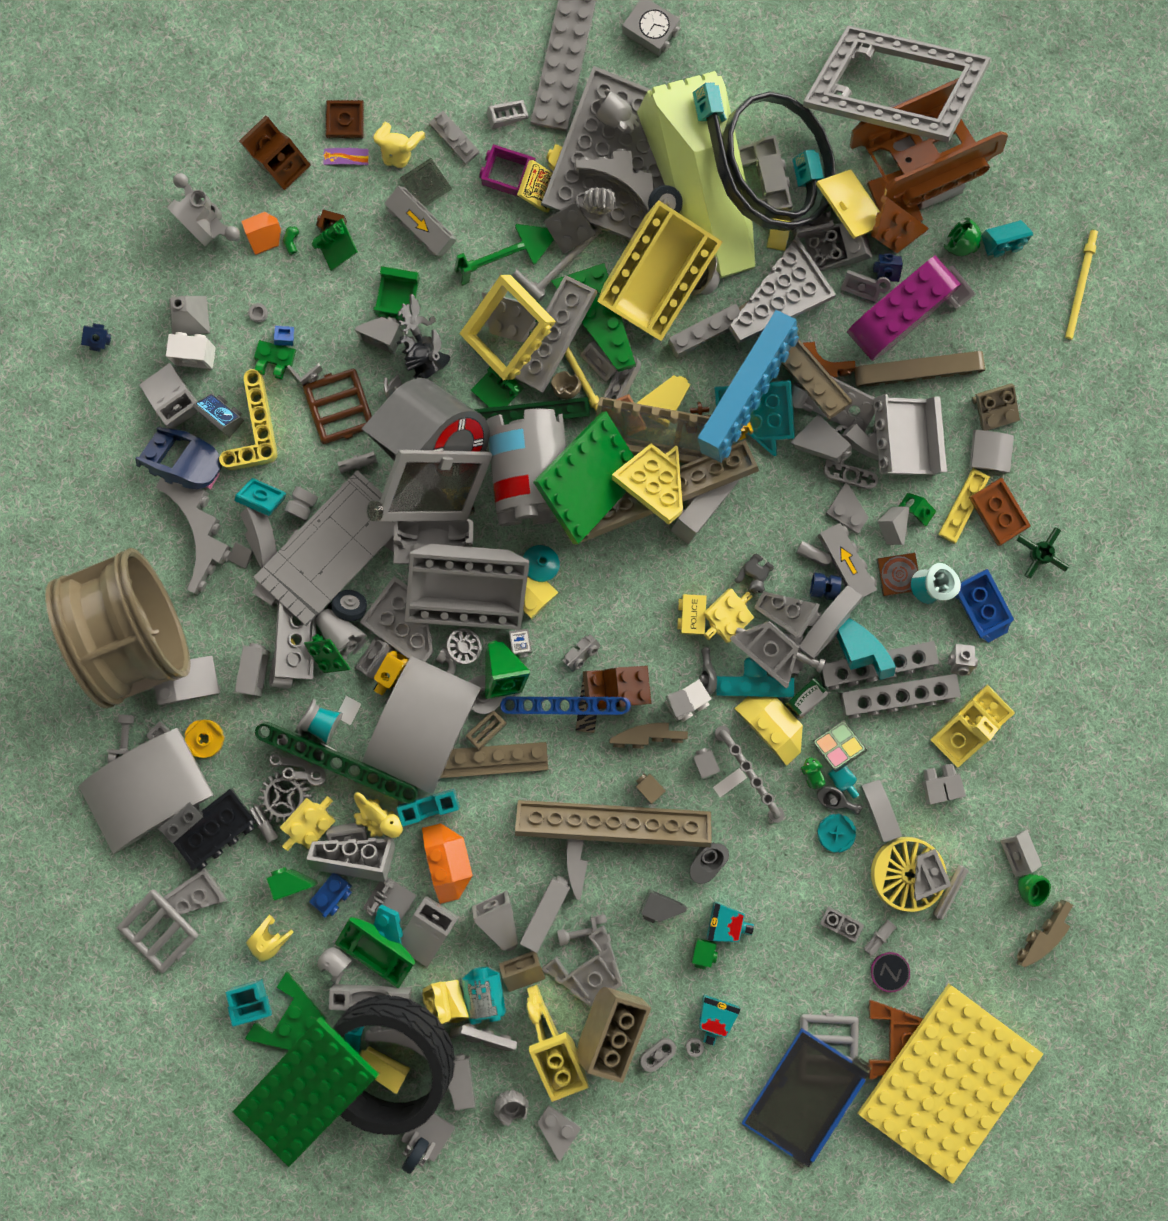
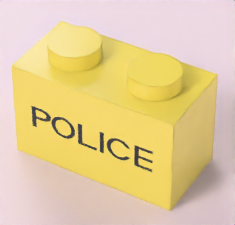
M683 594L682 599H679L678 610H681L682 613L681 618L677 620V629L681 630L680 634L704 635L705 616L703 613L706 611L707 596Z

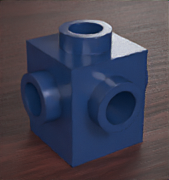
M889 253L879 254L878 260L874 261L873 273H876V279L886 277L891 282H899L903 267L901 256Z
M93 323V326L84 325L81 345L89 346V350L101 352V349H105L106 345L110 346L111 334H108L109 329H104L105 325ZM95 334L99 335V341L95 340Z

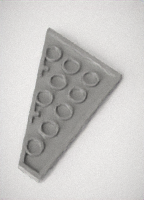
M798 237L793 239L788 249L785 250L782 257L779 258L771 269V272L762 281L748 303L731 323L729 329L738 343L761 334L775 310L794 318L835 298L836 294Z

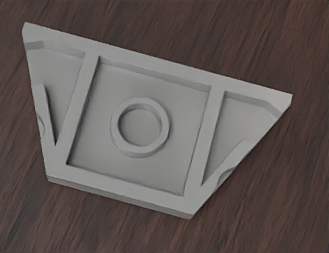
M482 292L483 299L485 298L488 292ZM503 297L487 320L491 334L518 342H525L530 330L536 325V319L519 301Z
M768 621L730 637L733 643L785 688L789 686L799 646L775 625Z

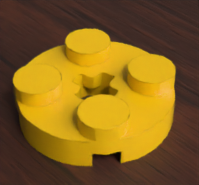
M206 719L191 723L184 735L185 742L192 755L201 758L216 755L221 750L225 740L222 728L216 722ZM201 734H203V735H208V736H209V737H208V740H209V741H208L207 743H206V742H203V743L200 742V741H201V737H200Z

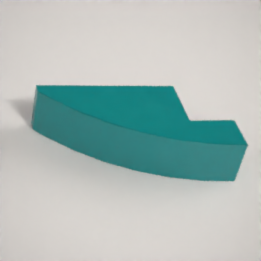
M848 618L838 629L836 637L850 670L873 664L879 680L894 676L896 666L884 646L866 628Z

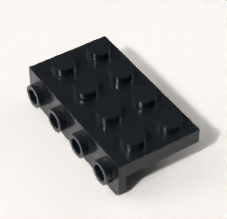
M232 788L202 810L203 817L173 843L190 865L189 869L191 871H201L208 865L207 861L212 857L213 859L218 858L224 853L222 849L227 845L229 847L233 846L239 841L238 837L243 833L247 835L255 829L253 825L256 824V821Z

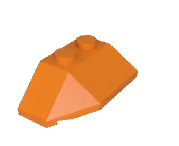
M442 823L423 827L424 848L439 903L458 900L473 876L464 837Z

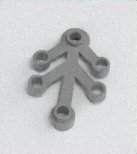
M304 733L308 735V739L311 738L310 733ZM281 734L279 741L282 744H286L288 740L284 734ZM301 742L300 752H304L306 750V746L303 742ZM315 751V757L321 760L323 752ZM288 753L292 758H283L278 754H273L269 758V763L272 767L297 766L302 767L306 771L294 772L292 768H285L282 777L286 781H291L292 779L307 780L309 784L319 786L326 780L324 769L316 764L312 766L308 761ZM277 758L279 762L273 763L272 759ZM291 772L292 775L290 777L285 776V773ZM318 773L320 777L314 778L313 774Z

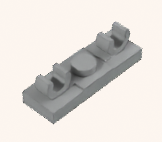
M444 111L438 113L429 122V125L465 165L480 153Z

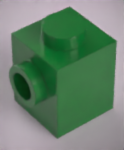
M696 938L691 962L695 964L694 967L706 970V967L711 968L712 963H716L718 952L715 951L717 945L715 942Z

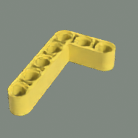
M250 369L244 374V385L255 445L222 452L219 461L228 470L274 462L277 458V448L264 379L254 369ZM254 376H257V377H258L257 382L254 383V384H251V383H250L251 378L254 377ZM256 395H261L260 401H253ZM259 413H265L262 420H257ZM263 431H268V436L261 439L260 434ZM271 449V455L264 457V451ZM252 453V459L245 461L246 454ZM233 456V457H234L233 463L230 464V465H227V464H226L227 458Z

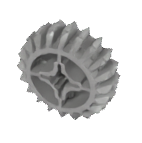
M276 772L275 778L273 776L268 777L270 783L263 782V785L267 788L259 790L261 793H264V796H259L258 799L264 800L260 807H267L263 813L271 812L269 815L270 820L276 816L277 823L282 818L284 823L306 798H311L312 795H306L305 791L311 789L310 787H303L307 783L306 780L299 782L300 780L292 779L289 782L295 786L288 790L284 789L283 786H280L279 782L286 780L281 777L279 772ZM287 772L285 773V776L290 777L292 775L291 772L289 773V776ZM274 787L277 797L271 803L270 794ZM299 790L300 800L296 807L293 797ZM282 792H284V794L290 793L287 797L288 802H286V800L280 801L282 800L281 798H283ZM284 804L292 812L281 813L275 808Z

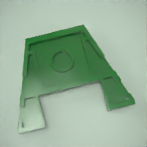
M286 972L276 988L293 998L291 1004L273 1033L255 1022L247 1034L246 1040L290 1050L319 1017L324 1021L327 1019L306 995L301 986L293 979L292 975Z

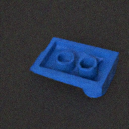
M985 569L961 581L960 591L955 597L960 601L979 638L989 643L1008 633L1009 626L1014 621V618L989 570Z

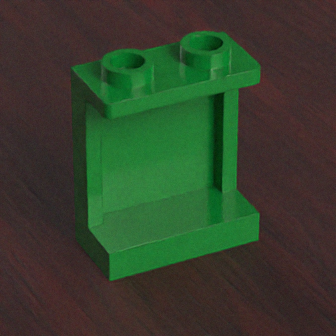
M381 266L380 286L376 306H374L373 311L378 318L388 319V317L396 318L397 321L401 320L404 322L402 314L398 316V311L402 308V304H409L410 306V294H413L416 299L420 281L419 273Z

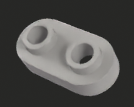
M662 1038L647 1049L640 1059L643 1069L649 1072L655 1071L671 1059L676 1052L674 1042L669 1038ZM663 1045H668L669 1050L663 1051ZM648 1057L654 1058V1062L651 1064L647 1063L646 1060Z

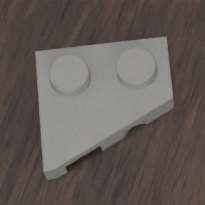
M936 849L916 856L914 899L916 901L951 887Z

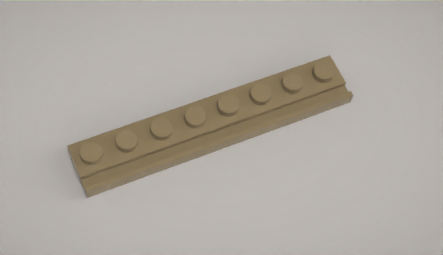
M748 301L739 307L740 311L742 310V308L745 307ZM798 339L795 347H791L786 362L781 364L830 420L843 411L845 407L851 405L852 400Z
M547 742L485 746L480 750L476 747L453 749L441 778L549 770Z

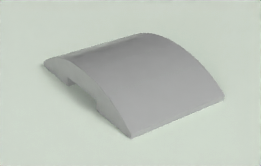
M411 656L386 703L362 762L433 794L481 687Z
M179 728L170 730L130 750L99 769L79 785L113 854L148 835L147 833L166 823L189 802L195 807L214 796Z

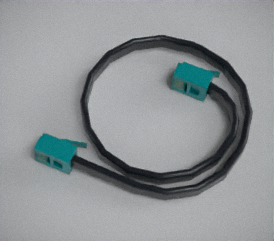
M705 82L692 92L698 121H707L717 171L726 195L743 216L763 228L789 231L815 222L824 213L830 204L822 195L819 207L810 217L796 222H786L806 215L814 206L818 194L817 181L822 180L824 177L828 178L836 175L835 158L825 129L809 108L804 107L803 104L789 95L770 91L754 95L744 100L729 115L722 136L718 116L721 122L726 121L727 118L724 114L719 85H715V82ZM765 101L783 105L798 115L815 137L823 159L824 176L819 153H815V150H805L803 153L792 158L798 187H806V199L799 211L791 212L775 209L759 199L742 178L734 157L733 133L739 115L751 104Z

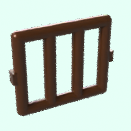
M352 368L334 375L329 373L324 375L325 378L303 385V391L322 444L342 438L349 439L354 434L363 432L362 428L372 415L356 369ZM351 377L354 385L353 388L314 400L311 390ZM357 395L360 405L320 418L318 407ZM363 412L366 423L326 436L323 425Z

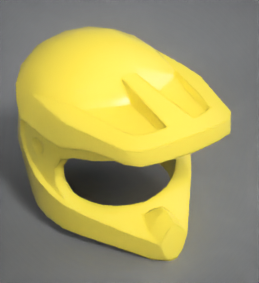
M271 915L265 919L246 942L252 955L259 962H264L274 957L294 932L290 929L281 936L279 933L276 935L269 934L268 927L275 922Z

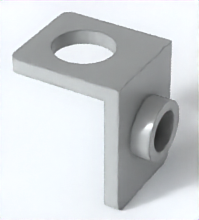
M317 364L300 378L290 365L287 366L302 385L315 381L318 378V374L323 370Z

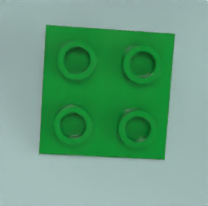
M342 218L314 238L312 242L313 248L321 249L331 271L358 253Z
M489 367L487 369L488 372L471 391L490 408L508 406L524 388L514 379L503 380Z
M316 634L312 637L313 641L304 642L309 654L314 658L323 673L350 670V667L331 639L324 640L322 636Z

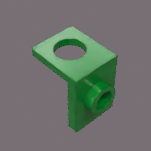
M907 493L898 507H906L907 501L914 499L913 505L909 508V513L913 514L922 525L927 526L936 510L924 497Z

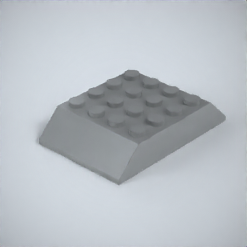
M429 544L410 552L405 622L521 630L529 560L510 550Z

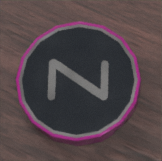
M883 953L877 956L871 964L870 973L872 980L883 991H899L909 981V964L897 953Z

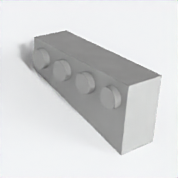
M740 479L689 499L687 502L689 506L686 510H682V514L677 517L678 520L671 531L689 545L697 532L702 529L708 518L713 515Z
M386 837V839L368 838V840L359 841L348 839V841L338 842V840L314 841L311 843L306 860L312 870L386 882L395 851V843L391 837Z

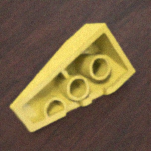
M527 576L523 612L532 620L558 592L547 581L538 582Z

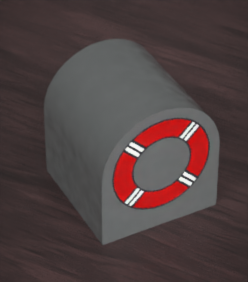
M425 378L413 379L399 386L362 428L393 461H395L398 450L486 452L489 443V426L486 419L439 385ZM407 462L404 471L444 501H447L479 463H452L450 470H440L438 468L439 462Z

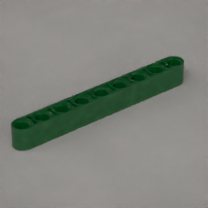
M263 722L255 729V736L260 741L403 803H412L418 796L416 786L271 722ZM262 726L269 729V736L262 735ZM280 734L287 736L288 742L286 744L280 743ZM298 742L305 744L306 750L304 752H300L297 749ZM316 750H321L324 753L323 759L319 760L315 757L314 753ZM333 758H339L342 761V766L335 767L332 763ZM354 765L359 767L360 774L353 775L350 767ZM369 774H376L378 781L376 783L370 782L368 779ZM393 781L396 789L388 790L386 782ZM411 789L414 792V797H405L404 790Z

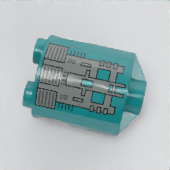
M488 967L472 969L462 978L464 999L470 1024L481 1023L483 1019H489L490 1022L501 1020V1017L505 1016L506 1008L500 972Z

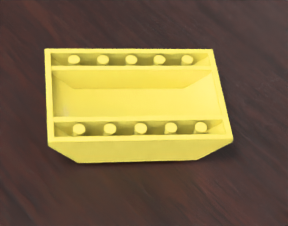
M658 200L642 220L604 283L597 302L662 341L716 254L722 241Z

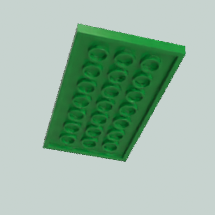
M319 1017L233 1110V1113L290 1167L376 1079L379 1073Z

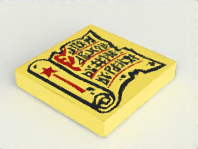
M529 160L517 196L541 211L549 212L550 208L542 206L541 203L553 173L534 160Z

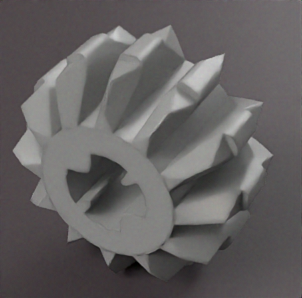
M604 187L591 188L585 191L584 209L589 213L601 215L612 212L615 206V193Z

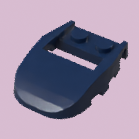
M157 427V432L140 456L135 458L137 467L140 468L143 465L155 477L158 475L169 484L174 482L182 484L184 488L196 490L209 486L222 467L219 461L220 456L213 446L186 431ZM176 440L190 442L172 468L160 464Z

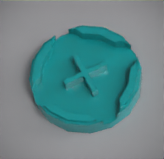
M831 814L824 817L819 823L817 829L818 839L826 850L837 853L844 852L854 844L856 828L847 816Z

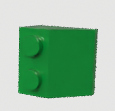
M286 867L271 872L272 876L266 878L274 901L318 884L317 880L294 869L287 870Z

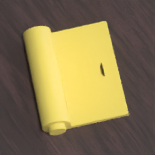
M851 169L816 182V185L853 239L869 232L872 234L877 212L880 211Z

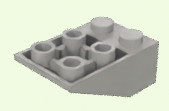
M843 223L804 237L808 254L820 271L859 263L872 258L867 234L853 239Z
M171 363L139 384L159 417L170 429H175L198 412L192 407L197 402V399Z
M426 896L403 931V937H401L402 946L406 948L415 960L428 967L459 916Z

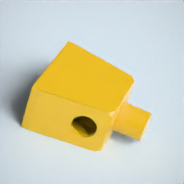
M396 650L387 653L373 678L377 681L373 690L380 695H384L387 688L395 687L409 658Z

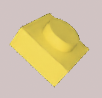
M985 716L980 718L972 728L984 743L990 741L998 730Z

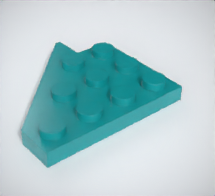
M791 380L770 382L768 392L760 398L759 407L751 413L750 423L753 433L750 436L773 456L778 455L777 440L795 438ZM729 385L714 387L716 407Z

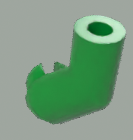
M295 226L288 227L283 238V243L289 255L298 252L293 242L294 237L299 235V229Z

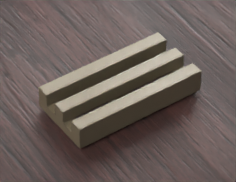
M492 711L465 737L480 750L507 723L495 711ZM494 716L495 719L473 739L472 736ZM500 722L479 744L477 743L490 729Z

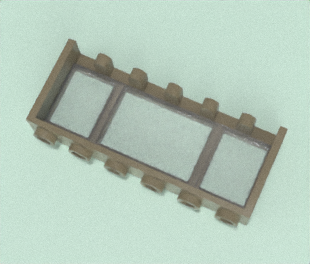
M599 398L596 417L601 412L607 411L634 455H637L652 443L665 454L673 447L678 446L679 463L688 464L706 456L701 453L698 436L710 417L610 398Z

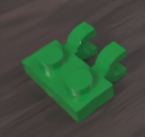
M259 340L254 359L258 360L255 370L260 375H265L267 364H274L276 367L273 375H275V378L283 380L285 369L288 368V365L291 367L293 365L296 349Z

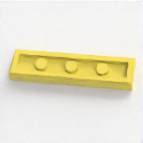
M974 468L971 470L938 534L939 536L954 544L957 542L974 509L969 497L985 488L990 476Z

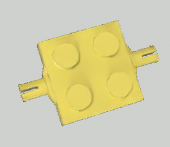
M732 588L727 589L703 613L711 626L704 633V637L710 640L717 633L726 643H729L731 641L730 637L736 634L737 628H744L754 618L746 606V603L752 598L751 593L746 592L739 598Z
M326 796L321 804H318L306 798L280 827L290 837L282 847L289 851L295 843H298L310 850L311 843L318 841L336 821L325 810L333 800Z

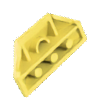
M747 696L734 708L786 766L801 753L803 725L777 697Z

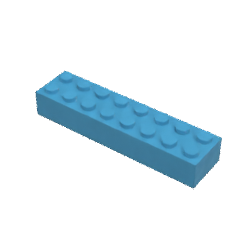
M775 310L698 436L702 454L720 463L724 457L727 458L729 456L734 441L737 442L741 436V429L743 426L748 425L752 411L756 410L760 405L761 396L768 392L770 388L769 383L772 378L775 379L777 377L781 363L786 362L791 347H795L798 342V328L795 318Z

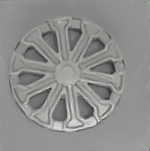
M464 628L457 629L447 638V654L450 659L458 664H470L481 653V641L473 631Z

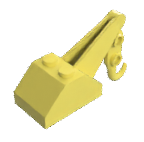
M534 985L527 988L529 994L527 1010L531 1022L536 1025L539 1043L529 1046V1053L551 1102L589 1088L585 1070L578 1062L577 1048L573 1039L567 1032L558 1034L538 986ZM543 1014L553 1036L549 1039H546L540 1016Z

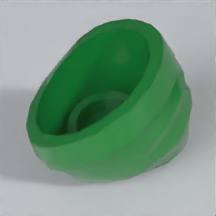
M1027 874L1018 880L1017 887L1020 897L1027 905L1038 907L1047 900L1051 891V884L1046 877Z

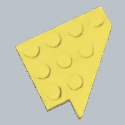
M651 443L612 474L614 482L667 524H670L682 514L683 505L678 446L673 447L665 454Z

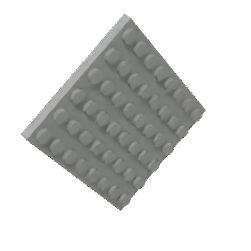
M593 66L541 205L558 212L576 201L590 225L631 240L645 217L639 205L627 192L616 184L592 175L574 174V164L576 160L582 157H588L589 160L599 157H608L610 159L613 151L626 149V151H632L633 173L641 170L652 173L653 190L665 185L639 117L637 120L639 126L633 132L626 130L622 132L619 128L609 127L595 117L601 107L599 104L600 97H606L605 89H609L624 99L631 106V113L637 117V111L647 91L651 89ZM597 187L610 189L615 193L614 210L602 215L589 213L584 209L583 204L585 191Z

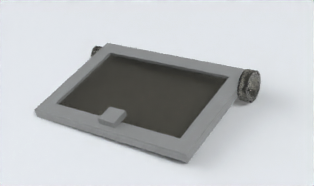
M398 450L380 502L371 501L367 506L368 518L376 522L454 521L468 519V516H472L475 512L473 504L493 455L490 452Z

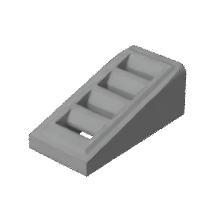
M523 100L488 106L486 112L491 129L512 124L529 117ZM515 107H519L521 114H517ZM508 109H511V110H512V113H513L512 116H510V113H509V110H508ZM502 111H504L506 117L502 116Z

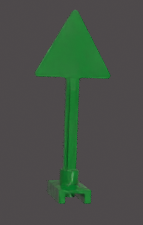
M516 224L515 229L521 242L477 260L467 261L464 253L459 254L456 257L454 270L456 273L460 271L462 274L461 285L464 286L469 283L471 272L476 271L477 268L522 250L527 251L532 264L536 265L554 241V238L548 228Z

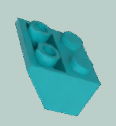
M1020 220L986 229L981 237L987 256L999 257L1004 255L1006 251L1011 250L1014 253L1022 250L1023 246L1033 236V232Z

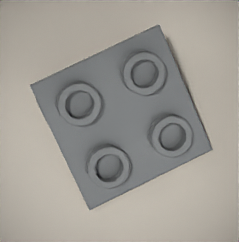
M387 877L386 882L380 881L363 909L367 910L369 915L376 916L378 907L383 904L399 912L401 921L417 895Z

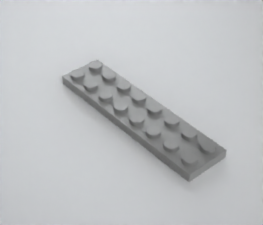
M558 0L532 114V125L567 132L597 0Z

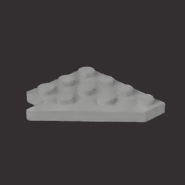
M394 576L360 623L410 659L412 656L427 662L433 654L430 626L427 623L405 622L407 585Z

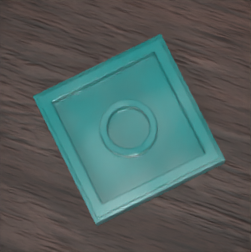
M251 478L235 495L234 501L270 516L285 499L286 493Z

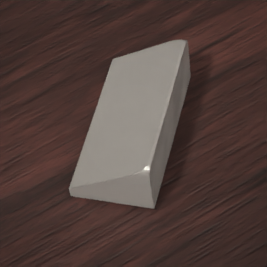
M376 636L355 668L374 680L373 678L387 653L394 651L395 648Z
M356 823L332 826L327 830L328 841L338 840V842L348 841V839H356V841L368 840L367 827L357 825Z

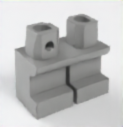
M953 764L941 766L943 776L938 778L935 768L923 770L925 781H922L925 790L926 804L931 805L966 797L961 776L956 773Z

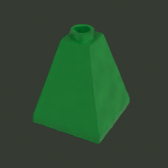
M489 642L485 652L486 699L521 693L530 675L529 669L503 642Z

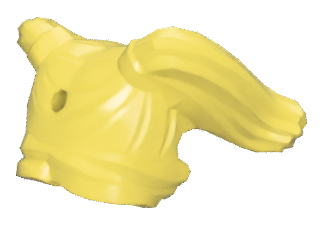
M384 122L382 127L375 132L374 142L381 148L384 164L403 168L411 157L410 151L418 145L419 141L424 140L425 133L423 131L416 132L408 138L403 134L390 133V124Z

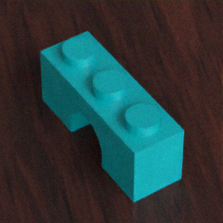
M455 788L416 799L409 804H399L397 811L403 827L420 822L422 819L433 815H443L457 811L460 805Z

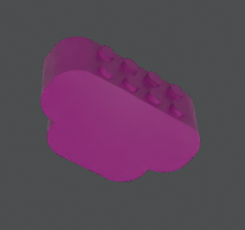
M935 255L864 313L848 329L847 334L869 359L874 361L880 355L888 352L927 319L961 286V283Z

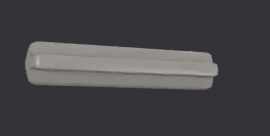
M961 865L957 867L950 880L951 887L946 888L933 912L935 917L941 920L944 919L969 872L967 868Z

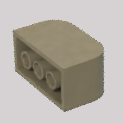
M602 987L599 990L586 1020L577 1048L578 1062L588 1074L620 1083L624 1082L651 1011V1007L643 998L608 987Z

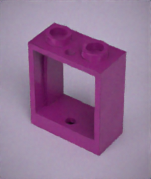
M493 144L491 150H488L486 153L485 161L487 163L485 167L481 168L479 178H481L483 186L517 196L529 160L536 162V158ZM497 157L525 166L518 187L490 179Z

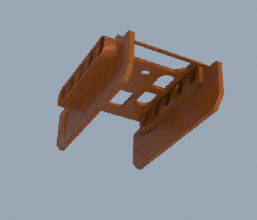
M959 78L893 108L938 119ZM961 119L953 133L957 135L961 144L939 153L933 144L939 140L930 138L922 141L919 135L861 121L851 132L850 147L855 149L859 146H864L887 183L884 196L893 202L901 203L904 201L907 207H913L985 174L990 169L988 161L1004 151L1008 134L999 131L976 142ZM909 136L915 144L903 151H897L893 147L894 143ZM880 149L889 151L903 175L889 182L873 152ZM911 158L912 161L907 163L905 159Z

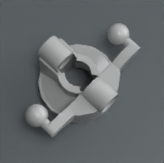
M175 174L173 183L176 187L185 189V198L182 201L173 199L166 206L171 213L205 247L219 234L226 237L229 241L238 242L240 240L238 228L223 225L220 222L222 212L214 203H211L210 198L202 190L194 191L188 184V178L185 174Z

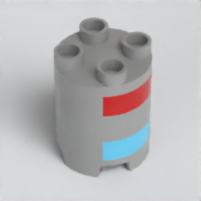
M553 409L524 410V419L512 421L507 425H504L502 415H496L487 419L486 421L489 426L488 447L489 452L493 455L490 464L499 526L518 525L522 523L521 519L533 518V524L536 525L556 522L555 515L533 481L566 449L563 415L559 414L555 417Z

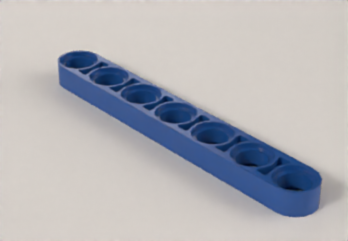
M505 697L502 699L500 707L506 714L624 715L630 711L631 704L624 697ZM508 700L514 702V708L511 711L506 708ZM526 700H530L532 702L533 706L530 711H527L524 708V702ZM545 700L551 703V708L548 711L542 708V703ZM563 700L569 702L570 706L567 711H563L560 707ZM582 700L588 703L586 711H581L579 708V703ZM601 700H604L607 704L605 711L598 709L597 705ZM620 700L626 704V708L622 712L616 708V704Z

